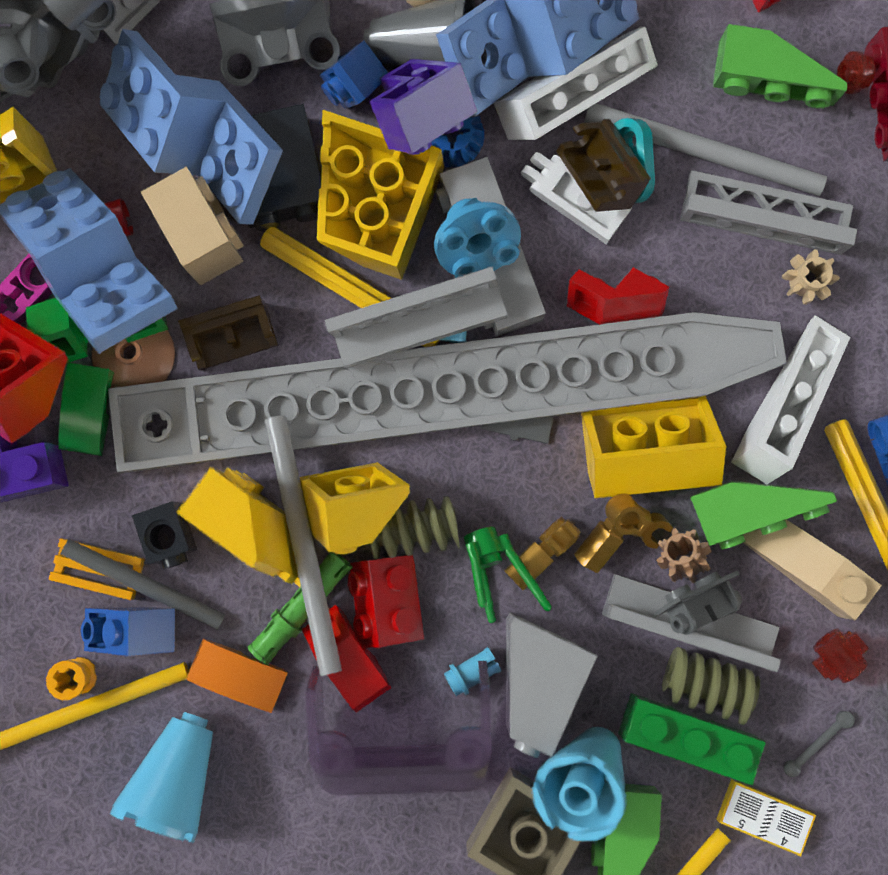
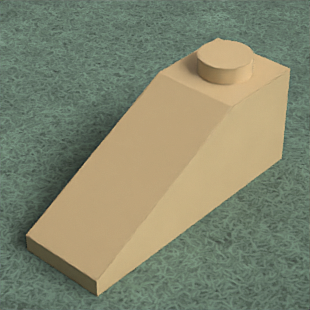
M785 519L787 527L779 531L762 535L761 530L757 529L743 534L746 540L743 542L745 545L840 618L856 620L882 586L847 558L787 519Z

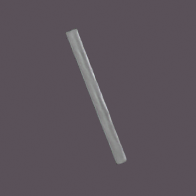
M598 103L588 108L584 122H602L603 119H610L615 124L623 118L641 119L651 129L653 144L817 196L821 195L827 181V176Z
M284 415L271 417L265 420L317 663L320 676L340 672L342 668L288 423Z

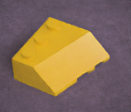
M14 107L0 115V204L4 203L11 194L22 190L27 191L42 183L46 176L57 171L43 136Z
M322 110L323 145L321 146L320 155L322 167L321 188L319 189L317 241L365 268L402 280L438 186L440 173L443 172L445 167L441 148L431 146L428 150L416 155L388 149L380 128Z
M229 467L224 472L210 468L177 513L251 568L272 577L277 575L289 584L294 582L297 586L301 587L285 512L260 493L264 486L246 473L242 474L238 470L234 471Z

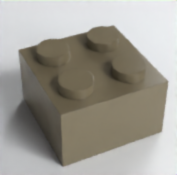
M509 767L468 838L466 845L468 857L498 875H562L581 841L568 838V832L561 830L557 826L553 830L544 822L535 807L532 792L535 781Z

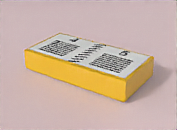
M731 779L716 820L728 827L801 856L816 815L804 808Z

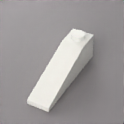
M639 27L610 41L567 75L538 76L516 87L494 102L508 140H536L658 66L646 27Z
M816 315L810 320L787 359V364L783 366L748 426L731 463L765 484H769L793 468L849 342L850 337Z

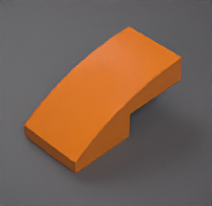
M203 638L186 679L227 698L272 713L288 672L278 666L266 665L263 661L248 657L239 650Z

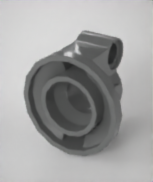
M221 0L209 4L222 49L220 71L223 77L235 86H244L254 81L259 75L262 66L305 58V61L313 68L328 69L337 62L341 53L340 42L331 30L329 0ZM325 37L332 43L334 53L329 60L319 61L312 56L310 46L315 38ZM236 53L246 55L251 61L252 70L247 77H240L232 71L231 59Z

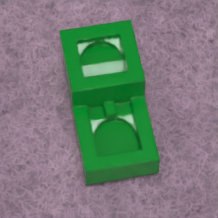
M74 363L67 364L60 408L58 449L102 456L109 422V415L106 414L109 399L108 389L112 385L113 371L106 368Z

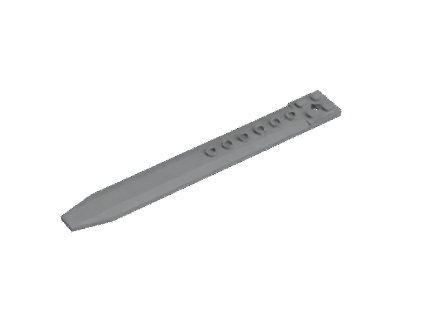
M692 312L408 349L347 369L343 367L342 360L339 358L109 388L108 392L116 468L118 473H128L272 453L265 420L275 416H286L293 450L704 397L785 365L787 362L780 322ZM160 414L161 420L167 421V429H164L159 437H156L154 432L147 431L146 429L147 424L153 422V415Z

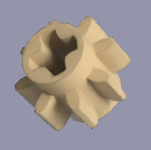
M815 249L808 254L806 261L801 255L797 254L790 260L795 270H788L782 275V278L789 280L791 289L787 295L791 296L796 293L799 296H803L802 301L804 305L812 302L815 294L821 300L829 297L831 292L826 285L834 284L840 280L839 276L833 274L831 265L835 260L833 258L825 260L818 257V250ZM810 272L816 276L811 283L805 277Z

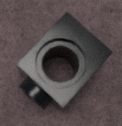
M171 501L132 515L148 565L161 563L163 570L188 562L186 554L197 550L188 520L177 513L182 507L181 502ZM166 525L172 527L175 532V542L168 549L163 548L158 541V534Z

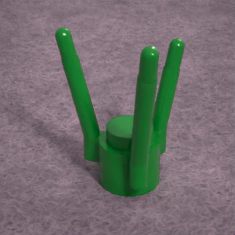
M493 526L476 530L464 536L463 539L470 557L478 605L481 608H485L489 623H494L496 616L486 568L501 563L502 558L500 554L503 552L545 611L552 609L543 591L513 549L508 534L498 536L497 530Z

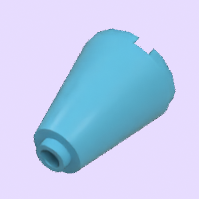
M187 712L183 713L181 720L172 717L114 802L110 815L120 820L128 817L136 820L135 826L181 841L186 839L190 843H194L198 833L213 731L205 729L208 720Z
M592 727L585 730L550 757L539 769L532 791L535 807L544 822L553 830L557 826L561 830L568 832L567 837L573 840L595 841L611 834L621 820L626 808L622 752L618 738L610 730L602 727Z

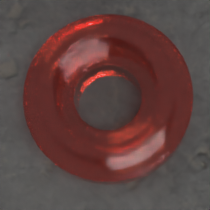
M850 51L840 62L837 68V76L847 82L845 93L857 94L872 84L875 76V64L871 56L864 55L861 51Z

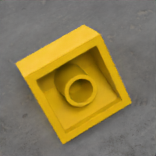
M378 462L299 477L312 535L329 552L336 554L352 553L357 550V546L373 543L410 494V485Z

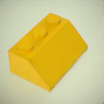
M706 396L581 412L587 469L594 498L613 497L624 493L632 495L722 485L726 444Z

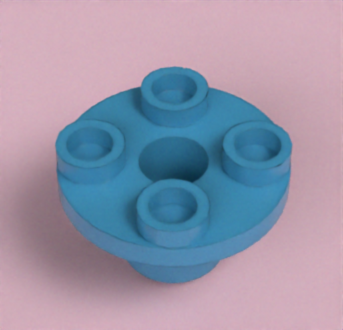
M475 197L462 199L449 209L447 219L439 227L434 240L435 253L440 265L447 272L453 274L455 278L489 267H493L495 271L501 266L512 264L520 254L518 246L521 239V229L515 215L507 207L494 202H481Z

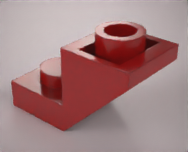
M633 267L617 287L613 288L602 279L593 277L579 269L569 280L567 307L599 325L661 317L664 313L669 286Z
M334 605L329 609L342 671L328 674L327 676L352 710L357 713L392 687L376 657L359 642L344 611L337 605ZM308 624L302 628V632L317 661Z

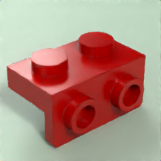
M413 554L350 563L353 568L348 576V588L354 597L356 615L353 620V628L359 642L366 648H380L424 640Z

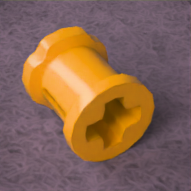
M84 657L56 663L51 667L46 676V686L49 693L59 700H71L80 694L87 693L95 686L97 681L95 665ZM74 670L76 673L73 679L78 684L71 687L69 685L71 677L67 672Z

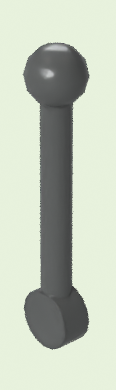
M848 711L838 712L834 724L795 760L785 762V774L789 777L798 776L801 772V766L839 730L853 726L855 721L853 714Z

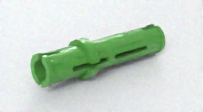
M329 552L328 556L319 566L326 597L348 571L353 568L342 555ZM301 587L281 610L276 609L271 614L272 620L267 627L248 646V650L259 661L262 660L266 665L272 661L277 652L291 637L296 638L302 631L300 627L308 618Z

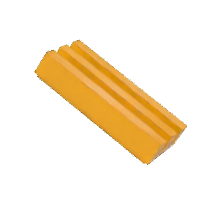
M59 539V553L55 555L53 561L55 568L54 571L50 572L48 580L127 600L135 599L137 591L127 587L125 589L65 574L66 566L102 575L61 555V551L68 539ZM77 542L114 561L133 565V570L142 573L145 558Z

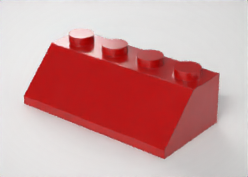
M0 313V436L12 444L48 417L68 358L65 352Z

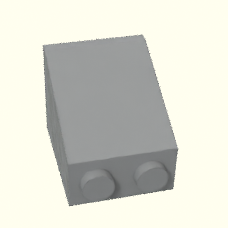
M510 612L506 619V726L511 739L515 741L513 745L515 748L535 758L539 757L540 752L552 757L597 655L577 643Z

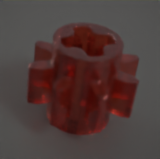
M836 628L823 635L813 646L819 657L812 664L825 679L829 678L833 681L838 677L842 683H847L858 677L868 666V662L862 654L868 651L869 647L856 632L851 633L847 631L843 634L840 629Z

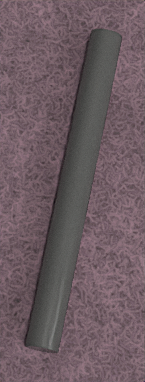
M68 539L61 551V555L171 608H175V610L217 630L225 617L224 613L71 539Z

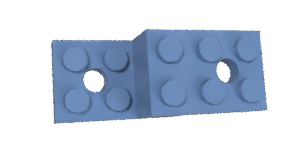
M486 0L436 34L445 62L461 63L478 111L472 116H477L529 76L569 74L638 21L639 15L636 0H600L599 5L597 0ZM484 48L487 53V60L485 66L481 61V55L484 52Z
M122 29L118 44L112 51V64L107 81L103 84L100 91L101 107L155 173L174 174L187 166L192 175L204 177L213 194L239 224H253L283 150L220 81L175 75L137 31Z
M71 168L49 174L42 183L27 191H17L8 196L4 203L0 204V216L31 255L53 295L98 353L103 352L177 309L169 292L136 258L116 216Z

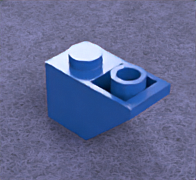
M363 40L319 76L325 82L321 85V88L327 98L335 106L341 104L346 109L366 99L381 84L380 78L388 74V72L365 40Z
M85 608V619L81 625L84 651L123 656L175 652V608Z

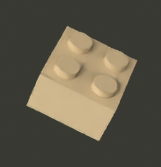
M186 166L141 191L181 265L200 285L243 262L237 250L244 245L225 216L222 206L203 176L195 179Z

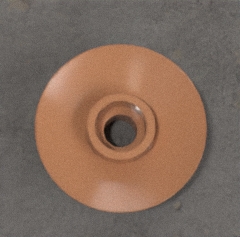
M168 330L130 343L124 339L101 353H98L94 347L92 348L93 367L106 368L114 372L111 388L163 382L170 375L175 361V347ZM129 345H134L136 348L135 356L132 359H125L123 355L124 349Z

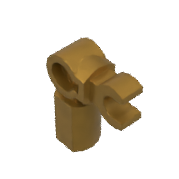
M618 494L613 496L605 507L607 516L605 521L600 520L574 555L584 567L598 574L624 541L623 535L632 534L633 536H639L646 546L657 549L659 544L651 535L653 531L663 528L671 532L673 527L664 515L650 513L647 509L638 505L628 494Z
M561 516L541 534L539 539L542 542L539 544L533 542L519 557L533 578L536 579L554 562L550 557L552 555L559 557L569 549L580 537L579 534L581 532L569 519L566 521ZM511 563L504 571L523 591L527 585Z

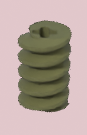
M443 496L440 509L436 508L431 498H426L423 511L419 510L414 500L409 501L407 513L403 514L399 507L373 543H371L374 559H379L382 546L385 547L390 558L395 557L399 544L402 545L408 556L412 555L416 542H419L424 553H429L432 540H436L441 551H446L449 538H453L458 549H460L455 507L449 496Z
M676 647L670 655L662 681V691H666L667 688L672 689V702L676 704L684 693L688 694V707L692 709L696 707L700 699H704L705 713L710 715L717 704H720L722 718L726 720L729 719L734 709L738 710V723L745 725L758 701L760 677L754 676L752 670L746 668L738 671L734 664L728 662L721 667L719 660L712 657L704 662L702 654L693 652L687 658L686 650Z

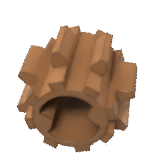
M675 528L671 532L673 536L668 540L664 538L663 541L658 542L663 552H660L661 557L656 561L661 569L669 568V577L673 582L679 579L682 580L685 577L689 578L692 583H696V575L700 571L704 573V571H710L711 569L705 560L707 559L706 555L712 552L708 542H699V535L695 529H692L690 532L686 531L683 534L679 533ZM689 551H693L690 557L686 556ZM679 554L683 555L679 561H676V557Z

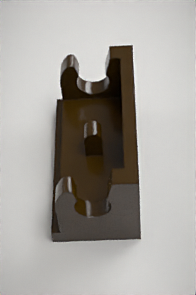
M603 119L602 122H586L574 126L573 130L576 135L583 137L578 141L562 142L556 152L595 212L631 209L651 180L646 170L610 119Z
M260 295L178 320L192 362H196L197 368L200 371L279 346L267 305Z

